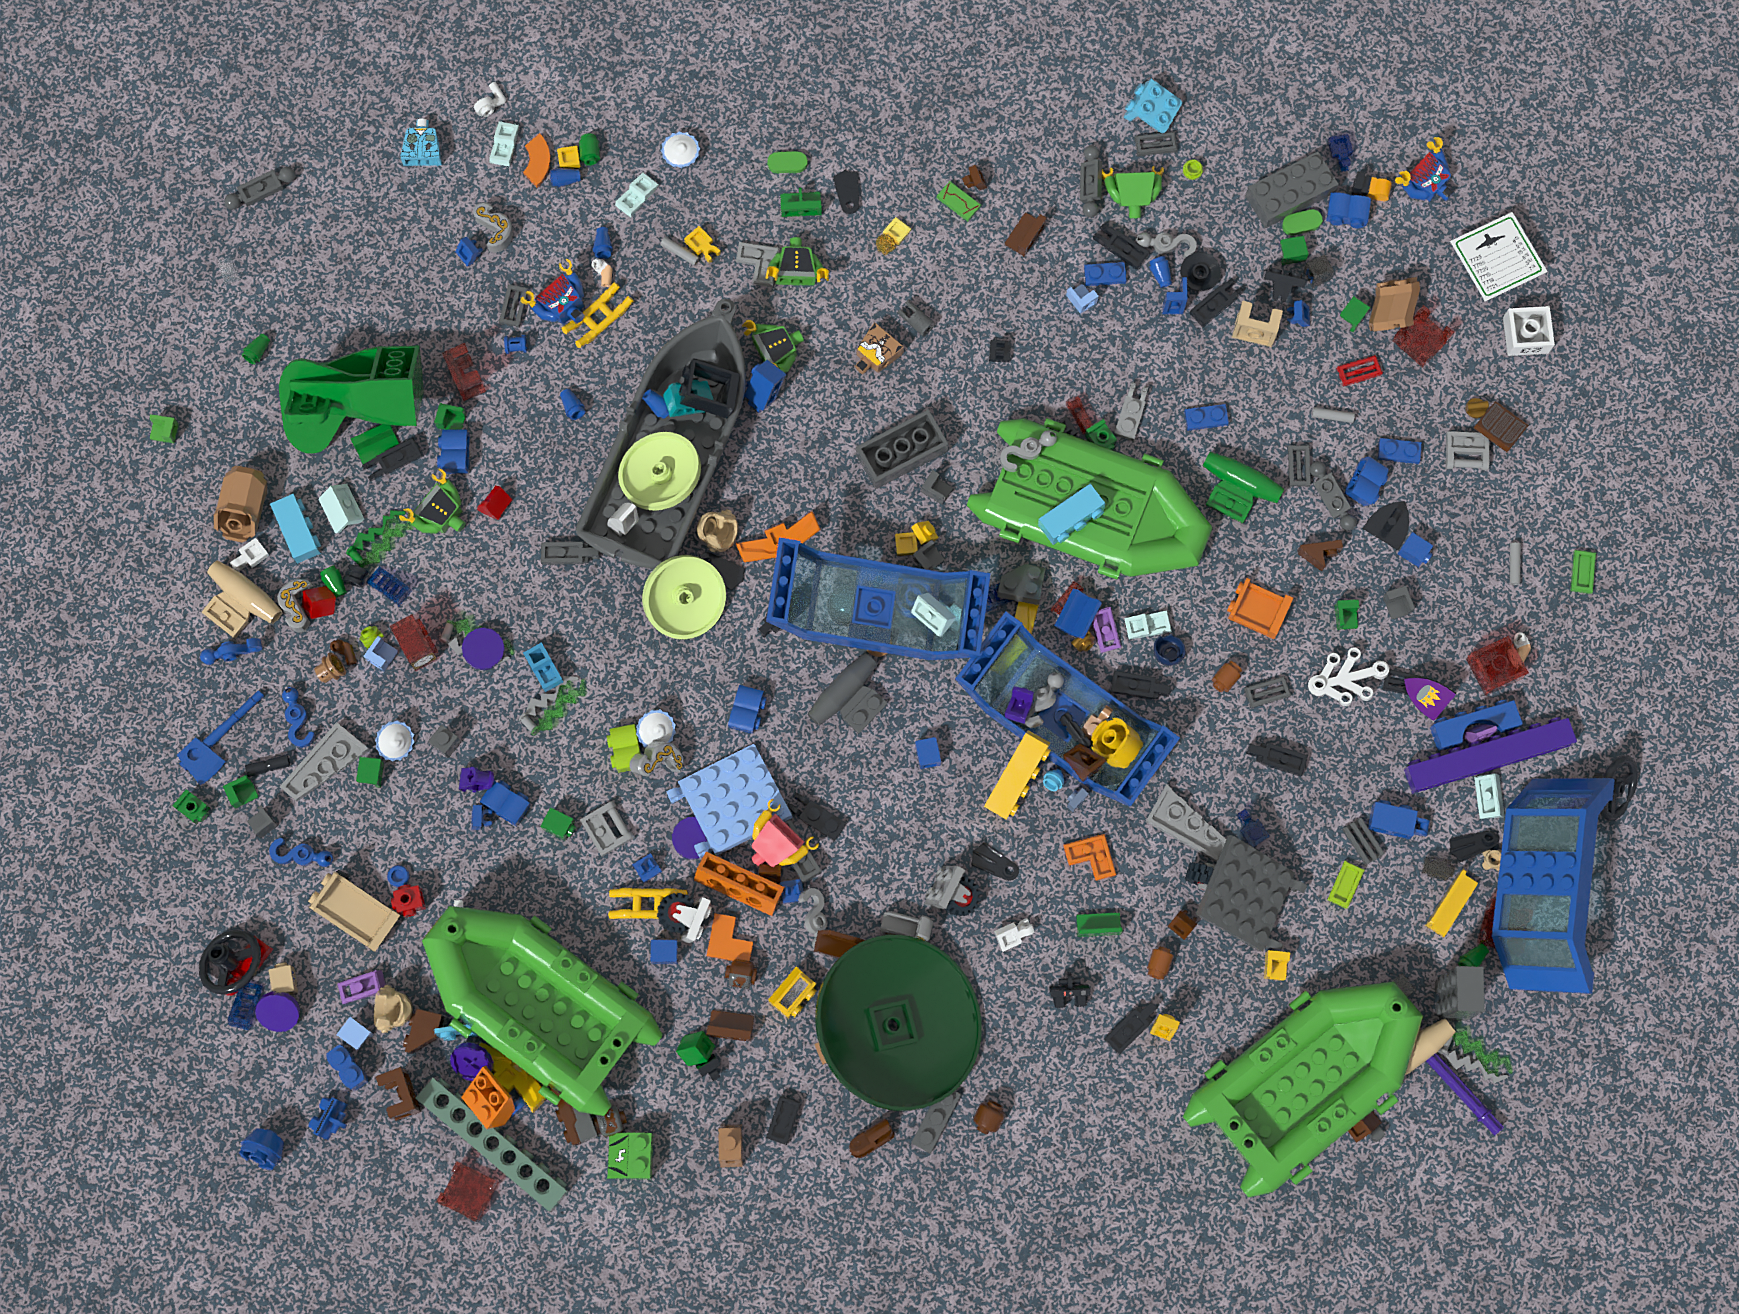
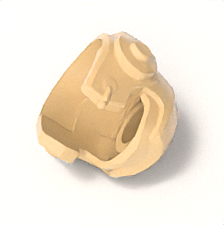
M728 509L721 512H707L699 519L696 530L699 538L706 543L709 551L714 553L716 551L724 552L735 542L738 534V522L736 516Z
M384 985L383 988H380L376 993L374 1025L377 1027V1030H380L381 1033H388L392 1028L400 1027L407 1023L413 1011L411 1000L405 994L395 991L390 985Z

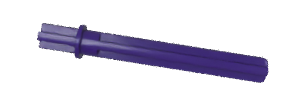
M1437 1053L1426 1060L1477 1116V1121H1481L1494 1136L1504 1128L1491 1113L1492 1110H1488Z

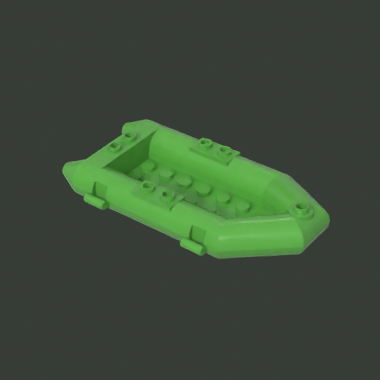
M1025 418L1000 422L997 433L1009 446L1020 448L1024 439L1031 437L1038 440L1041 434L1047 430L1053 431L1056 434L1057 441L1053 446L1041 447L1040 455L1033 460L1023 459L1013 454L1009 455L1007 461L1016 464L1017 471L1009 472L1002 468L993 492L970 495L967 507L982 523L1000 529L999 537L1018 544L1022 537L1100 566L1098 573L1118 580L1120 574L1134 577L1197 567L1199 565L1213 528L1172 472L1162 468L1164 460L1145 453L1142 460H1138L1064 433L1065 424L1046 418L1044 425ZM1091 484L1105 502L1104 513L1095 520L1093 518L1086 522L1087 525L1080 531L1074 530L1071 532L1069 538L1064 542H1057L1053 545L1038 526L1039 518Z
M449 906L422 939L445 1010L454 1017L449 1025L466 1038L473 1031L543 1084L538 1093L554 1105H557L562 1098L579 1112L604 1116L611 1107V1103L601 1082L631 1042L655 1046L663 1036L652 1013L635 1001L639 994L622 981L616 987L547 935L552 928L535 915L529 921L520 914ZM460 1018L462 1021H464L466 1024H468L471 1028H470V1029L467 1028L465 1025H463L461 1022H459L458 1019ZM547 1085L554 1089L556 1092H558L560 1095L557 1096L555 1093L547 1088Z
M1394 981L1319 990L1312 997L1307 991H1304L1289 1004L1294 1012L1229 1065L1226 1066L1220 1060L1204 1073L1209 1081L1192 1094L1182 1117L1190 1127L1215 1122L1249 1164L1240 1185L1241 1190L1248 1198L1273 1193L1289 1179L1297 1185L1313 1172L1307 1164L1374 1109L1382 1115L1398 1102L1393 1094L1402 1086L1423 1015ZM1307 1000L1310 1001L1311 1004L1302 1011L1298 1010ZM1224 1069L1226 1073L1215 1081L1213 1077ZM1385 1093L1389 1095V1098L1378 1106L1376 1101ZM1301 1163L1304 1167L1292 1176L1290 1171Z

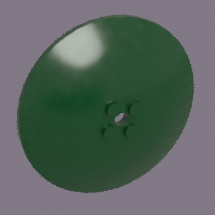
M883 935L867 939L853 946L832 965L821 984L817 997L815 1012L816 1033L827 1065L848 1091L876 1107L894 1111H912L934 1105L947 1098L960 1087L977 1059L981 1042L982 1024L979 1004L972 985L962 969L950 956L924 940L905 935ZM890 1019L894 1020L897 1024L895 1031L890 1030L888 1027Z

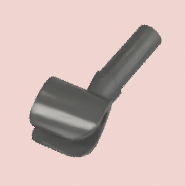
M1378 1126L1369 1136L1373 1141L1378 1142L1384 1138L1385 1133Z

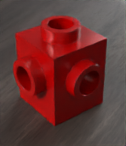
M410 884L398 887V890L393 891L394 898H391L393 910H397L398 914L404 915V917H411L417 915V911L426 909L422 888L419 885L413 887Z

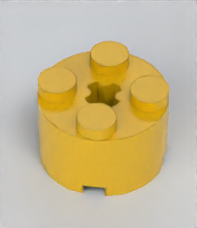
M1112 718L1113 720L1108 722L1106 720L1101 722L1095 728L1091 737L1093 741L1092 750L1104 757L1106 763L1110 766L1127 768L1142 749L1143 741L1133 728L1119 718Z

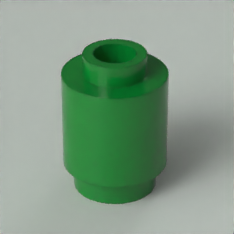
M584 134L579 140L580 161L585 165H595L600 160L599 140L594 134Z

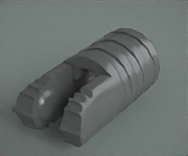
M908 299L905 303L914 311L913 315L909 317L901 309L897 313L924 337L934 328L935 322Z

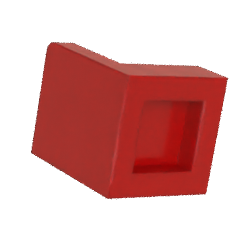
M327 586L303 590L302 609L310 619L333 615L336 597Z

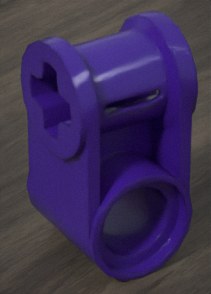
M476 767L461 768L458 790L463 792L473 790L472 792L476 793L490 789L494 782L493 771H480Z

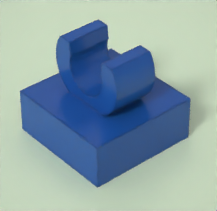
M464 237L460 240L455 252L468 267L475 262L476 257L481 255L483 249L475 247L476 240L470 241L468 237Z
M1302 300L1294 301V307L1287 308V312L1294 313V317L1288 318L1287 321L1291 324L1298 323L1302 327L1310 326L1309 306Z
M473 805L471 830H480L481 825L485 827L491 826L492 821H485L483 816L491 815L492 810L485 809L482 811V805Z
M651 853L632 864L643 883L662 873Z
M796 879L780 882V885L784 887L782 893L783 904L799 902V895L803 891L802 881Z

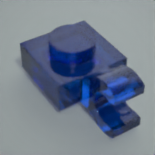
M1343 134L1329 137L1328 145L1332 159H1339L1341 172L1349 171L1348 166H1351L1349 156L1353 153L1349 135Z
M1246 809L1236 815L1245 827L1240 830V833L1251 847L1254 848L1270 837L1260 820L1257 819L1253 822Z

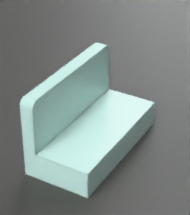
M347 484L330 486L319 498L335 533H340L347 525L358 524L364 520Z

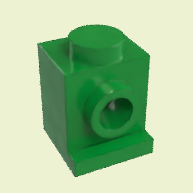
M1104 419L1086 429L1085 437L1089 442L1111 450L1115 449L1114 445H1116L1117 439L1105 424ZM1103 434L1106 439L1102 440L1099 436Z
M187 789L173 804L175 809L196 825L199 821L203 822L209 815L208 810L210 807ZM195 804V808L189 811V807Z

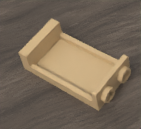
M337 872L327 873L321 882L324 886L319 893L315 891L308 900L311 903L309 908L371 950L376 951L400 915L340 876Z

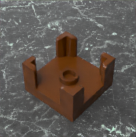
M399 1067L375 1076L378 1086L384 1085L387 1090L398 1086L396 1088L399 1099L403 1101L386 1108L389 1119L394 1118L395 1121H399L421 1112L407 1070Z

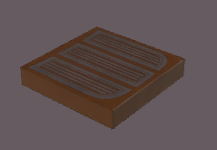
M1495 401L1474 426V429L1505 452H1508L1529 425Z

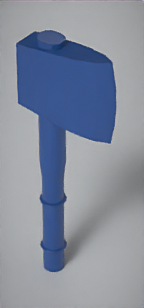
M259 690L249 697L238 710L232 713L225 722L219 725L202 742L195 737L177 754L181 760L179 764L186 771L188 770L200 785L213 777L226 762L210 748L264 697Z

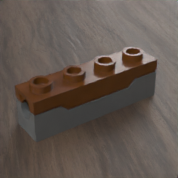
M552 1088L549 1089V1090H551L553 1093H555L557 1096L560 1095V1094H559L558 1092H556L554 1089H552ZM561 1098L557 1104L558 1110H555L559 1122H564L566 1127L563 1133L567 1143H572L575 1147L599 1137L591 1114L577 1111Z

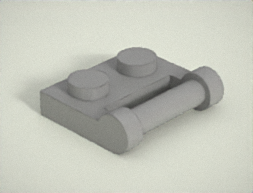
M1447 431L1446 469H1453V467L1481 468L1483 471H1488L1489 439L1476 432ZM1454 454L1481 455V460L1454 459Z
M614 801L605 804L580 819L602 857L635 838L633 832H629L616 810L617 806ZM609 813L622 835L620 838L616 839L602 815Z

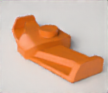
M812 510L788 529H786L784 522L764 530L767 538L737 542L736 546L744 563L776 558L779 537L798 540L803 544L821 529Z

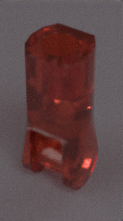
M1076 396L1075 400L1071 402L1066 401V406L1082 434H1085L1086 429L1094 424L1087 414L1081 399ZM1079 407L1081 411L1076 413L1074 409Z
M1073 581L1050 611H1055L1060 615L1063 607L1059 603L1061 601L1066 603L1072 589L1083 592V587Z

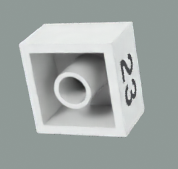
M1550 306L1510 308L1507 310L1503 317L1508 356L1549 354L1555 345Z

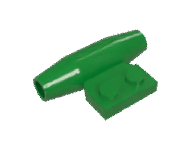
M1210 451L1203 463L1204 468L1222 480L1219 484L1215 485L1206 506L1242 524L1253 505V496L1277 504L1284 491L1283 487L1268 476L1236 459Z

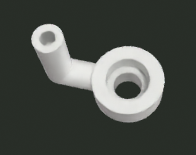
M492 82L489 85L496 98L485 97L474 105V109L479 116L487 117L494 112L495 107L506 103V98L496 82Z

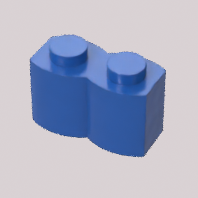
M1336 192L1330 193L1326 221L1335 226L1349 224L1352 228L1357 229L1366 227L1369 219L1371 198Z
M467 429L442 430V436L438 437V446L442 450L441 455L437 457V465L446 474H468L470 434Z
M1369 456L1362 458L1346 487L1345 494L1363 506L1374 504L1379 498L1380 486H1383L1388 479L1387 473L1389 469Z
M739 685L728 722L729 728L750 734L754 733V729H759L761 718L758 717L760 709H765L767 697H764V691Z
M501 780L499 783L494 781L492 787L486 791L480 800V804L517 827L531 806L528 802L529 798L519 791L517 794L510 791L511 786Z
M337 1045L326 1053L329 1064L332 1068L339 1071V1077L346 1087L357 1091L368 1082L366 1072L356 1064L355 1057L349 1049L342 1045Z

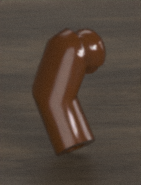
M339 639L333 640L330 643L332 651L345 656L347 666L357 664L354 649L350 643Z

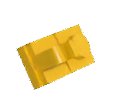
M1159 1014L1151 1027L1150 1034L1170 1041L1177 1031L1180 1022L1176 1021L1171 1015Z

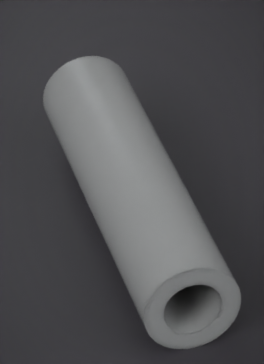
M664 237L661 241V246L694 266L700 259V257L667 237Z
M1313 407L1312 417L1353 423L1355 413Z
M1510 543V585H1520V543Z

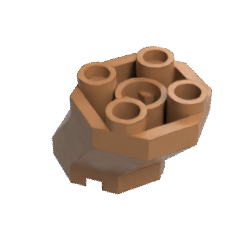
M1417 277L1376 283V298L1369 320L1370 331L1390 330L1397 327L1402 328L1414 325L1413 315L1420 292V284L1417 281Z
M234 466L225 474L217 508L214 513V528L217 531L220 529L225 539L243 543L247 541L248 537L251 536L252 538L256 535L264 500L267 495V481L264 479V474L261 471Z

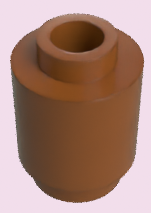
M1233 661L1224 663L1212 678L1213 687L1221 693L1223 691L1229 692L1241 677L1242 669Z
M1158 946V949H1153L1147 966L1148 976L1159 980H1164L1165 976H1168L1174 957L1170 954V949Z

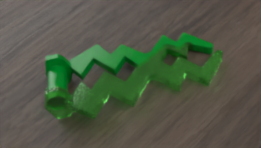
M390 510V516L383 515L382 528H369L368 534L358 532L354 545L347 549L346 554L361 568L368 564L380 563L379 551H391L390 537L403 538L402 530H412L410 521H407V524H397L396 516L405 515L406 512ZM389 523H395V529H389ZM375 534L382 535L383 544L371 543L372 553L366 552L367 558H363L356 551L357 549L364 550L363 541L375 542Z

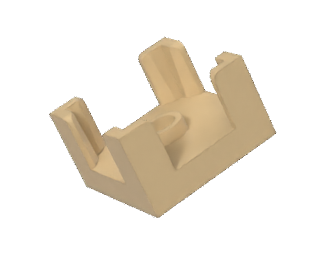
M1242 301L1232 338L1272 347L1278 333L1283 311L1273 309L1270 321L1266 323L1250 319L1252 303Z

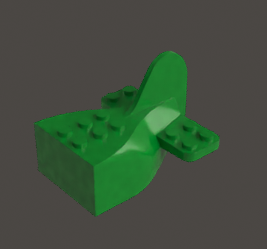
M420 345L372 347L322 363L304 358L291 361L284 368L279 381L283 428L289 442L296 449L304 453L314 454L321 452L329 445L346 416L386 425L417 426L424 393Z

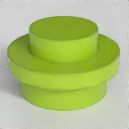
M1189 160L1183 166V174L1190 180L1198 179L1203 173V167L1197 160Z

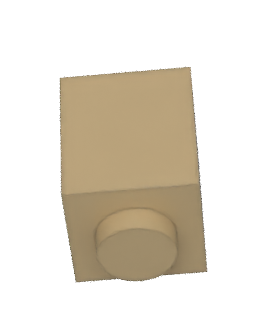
M279 963L274 965L275 968L268 969L272 991H276L275 993L285 992L289 995L298 993L293 966L287 963Z

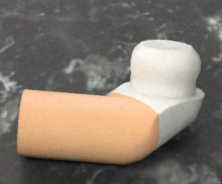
M594 259L592 267L602 276L601 286L610 287L612 282L611 266L602 259Z
M1518 632L1514 636V644L1524 663L1531 650V646L1526 635Z

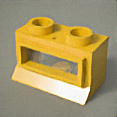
M796 966L768 999V1002L788 1019L791 1016L795 1018L803 1009L801 1006L805 999L809 1001L815 995L817 990L814 988L817 985Z

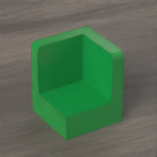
M1304 236L1282 239L1280 241L1283 254L1282 265L1306 261L1308 250Z
M1353 296L1340 313V317L1352 324L1350 331L1354 332L1367 315L1370 307Z
M439 403L434 423L439 429L462 430L466 412L464 408Z
M1359 599L1337 601L1334 605L1337 630L1357 629V611L1360 608Z
M360 757L356 781L358 783L373 784L375 787L380 788L384 762L381 759Z
M247 775L223 786L230 804L235 809L258 798L256 789Z
M704 1031L683 1036L676 1053L687 1066L708 1062L715 1045Z

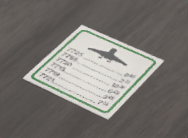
M1513 212L1450 241L1484 301L1547 272Z

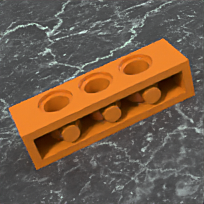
M705 852L697 867L694 881L770 916L773 915L784 890L783 886L709 852Z

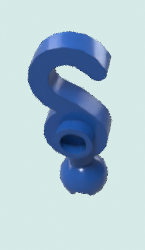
M246 639L247 644H234L232 641L224 642L216 651L213 649L203 650L200 654V659L207 665L215 663L218 658L224 659L226 662L233 661L240 654H249L262 650L261 639Z
M288 687L282 693L283 700L289 704L285 711V718L292 725L288 732V738L296 747L305 748L312 744L315 734L309 732L303 740L296 738L297 732L306 722L307 711L303 706L297 704L299 698L297 689Z
M282 838L276 839L269 848L271 858L279 864H288L294 860L298 865L308 866L313 861H316L319 866L328 867L333 862V855L330 851L323 850L315 853L314 849L307 844L297 845L286 856L280 857L277 853L278 849L285 844V840Z

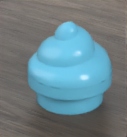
M1057 769L1046 772L1043 780L1044 786L1051 791L1061 789L1064 785L1062 771Z

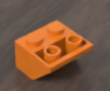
M487 1066L481 1068L461 1097L486 1129L505 1125L515 1111L512 1097Z

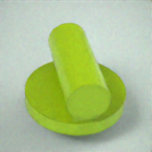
M368 626L361 631L360 641L369 649L377 636L383 638L384 635L376 626Z

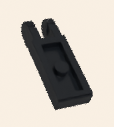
M1102 224L1100 229L1111 237L1109 240L1099 233H1095L1093 236V240L1136 270L1142 266L1150 255L1148 250L1106 224Z
M1231 278L1192 308L1189 314L1202 327H1205L1229 307L1244 290L1240 287L1229 295L1226 291L1235 283V280Z
M411 438L377 455L376 458L366 462L362 467L364 470L370 469L380 463L382 469L368 476V479L373 481L384 474L388 475L422 458L423 455L414 438Z
M795 792L793 795L795 800L803 803L806 807L802 812L793 804L788 803L789 811L835 842L845 827L846 822L812 800L809 801L801 794Z

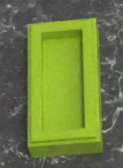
M1344 861L1327 900L1347 909L1364 869Z

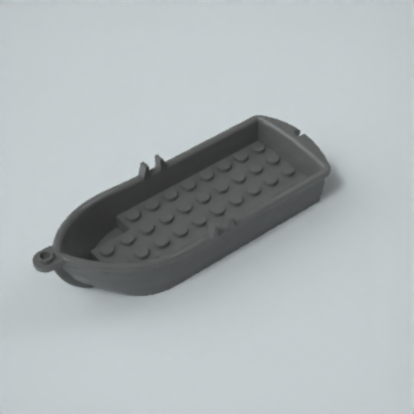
M719 300L710 317L699 320L681 330L658 351L646 369L630 407H626L627 414L625 419L619 422V432L576 526V534L581 539L611 558L618 556L621 557V562L654 570L660 563L677 556L737 420L744 398L746 385L745 362L739 339L731 325L736 313V306L732 300ZM693 359L740 374L735 407L727 419L707 412L676 417L668 415L662 419L654 414L642 397L649 389L663 396L669 385L676 382L684 383V378L682 377L683 369ZM693 375V380H699V382L708 381L714 401L721 403L724 385ZM671 432L685 437L692 443L701 461V473L694 490L682 502L667 509L646 510L636 506L639 517L638 522L626 535L622 534L619 536L607 525L609 518L622 504L632 503L623 493L618 478L620 463L625 453L633 444L650 434Z

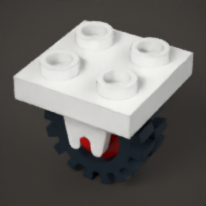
M673 893L660 902L657 908L658 922L662 924V928L669 930L671 933L683 932L680 940L691 943L699 939L702 934L703 927L701 923L710 914L712 907L709 906L711 900L702 897L695 902L686 894Z

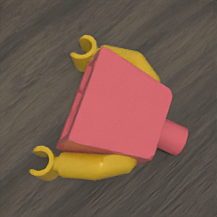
M774 799L768 802V809L763 810L754 823L752 833L754 842L751 846L756 853L752 856V861L757 866L765 861L772 867L777 864L781 866L795 864L808 854L809 849L815 850L819 846V843H816L813 847L809 846V841L814 838L813 836L808 837L803 846L804 841L776 813L772 816L773 812H777L780 809V804L776 809L770 807Z

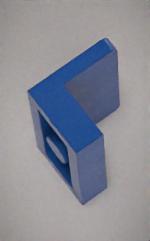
M1182 277L1178 292H1166L1162 314H1183L1187 303V277Z
M1072 589L1054 626L1071 636L1083 639L1102 602L1088 597L1077 589Z

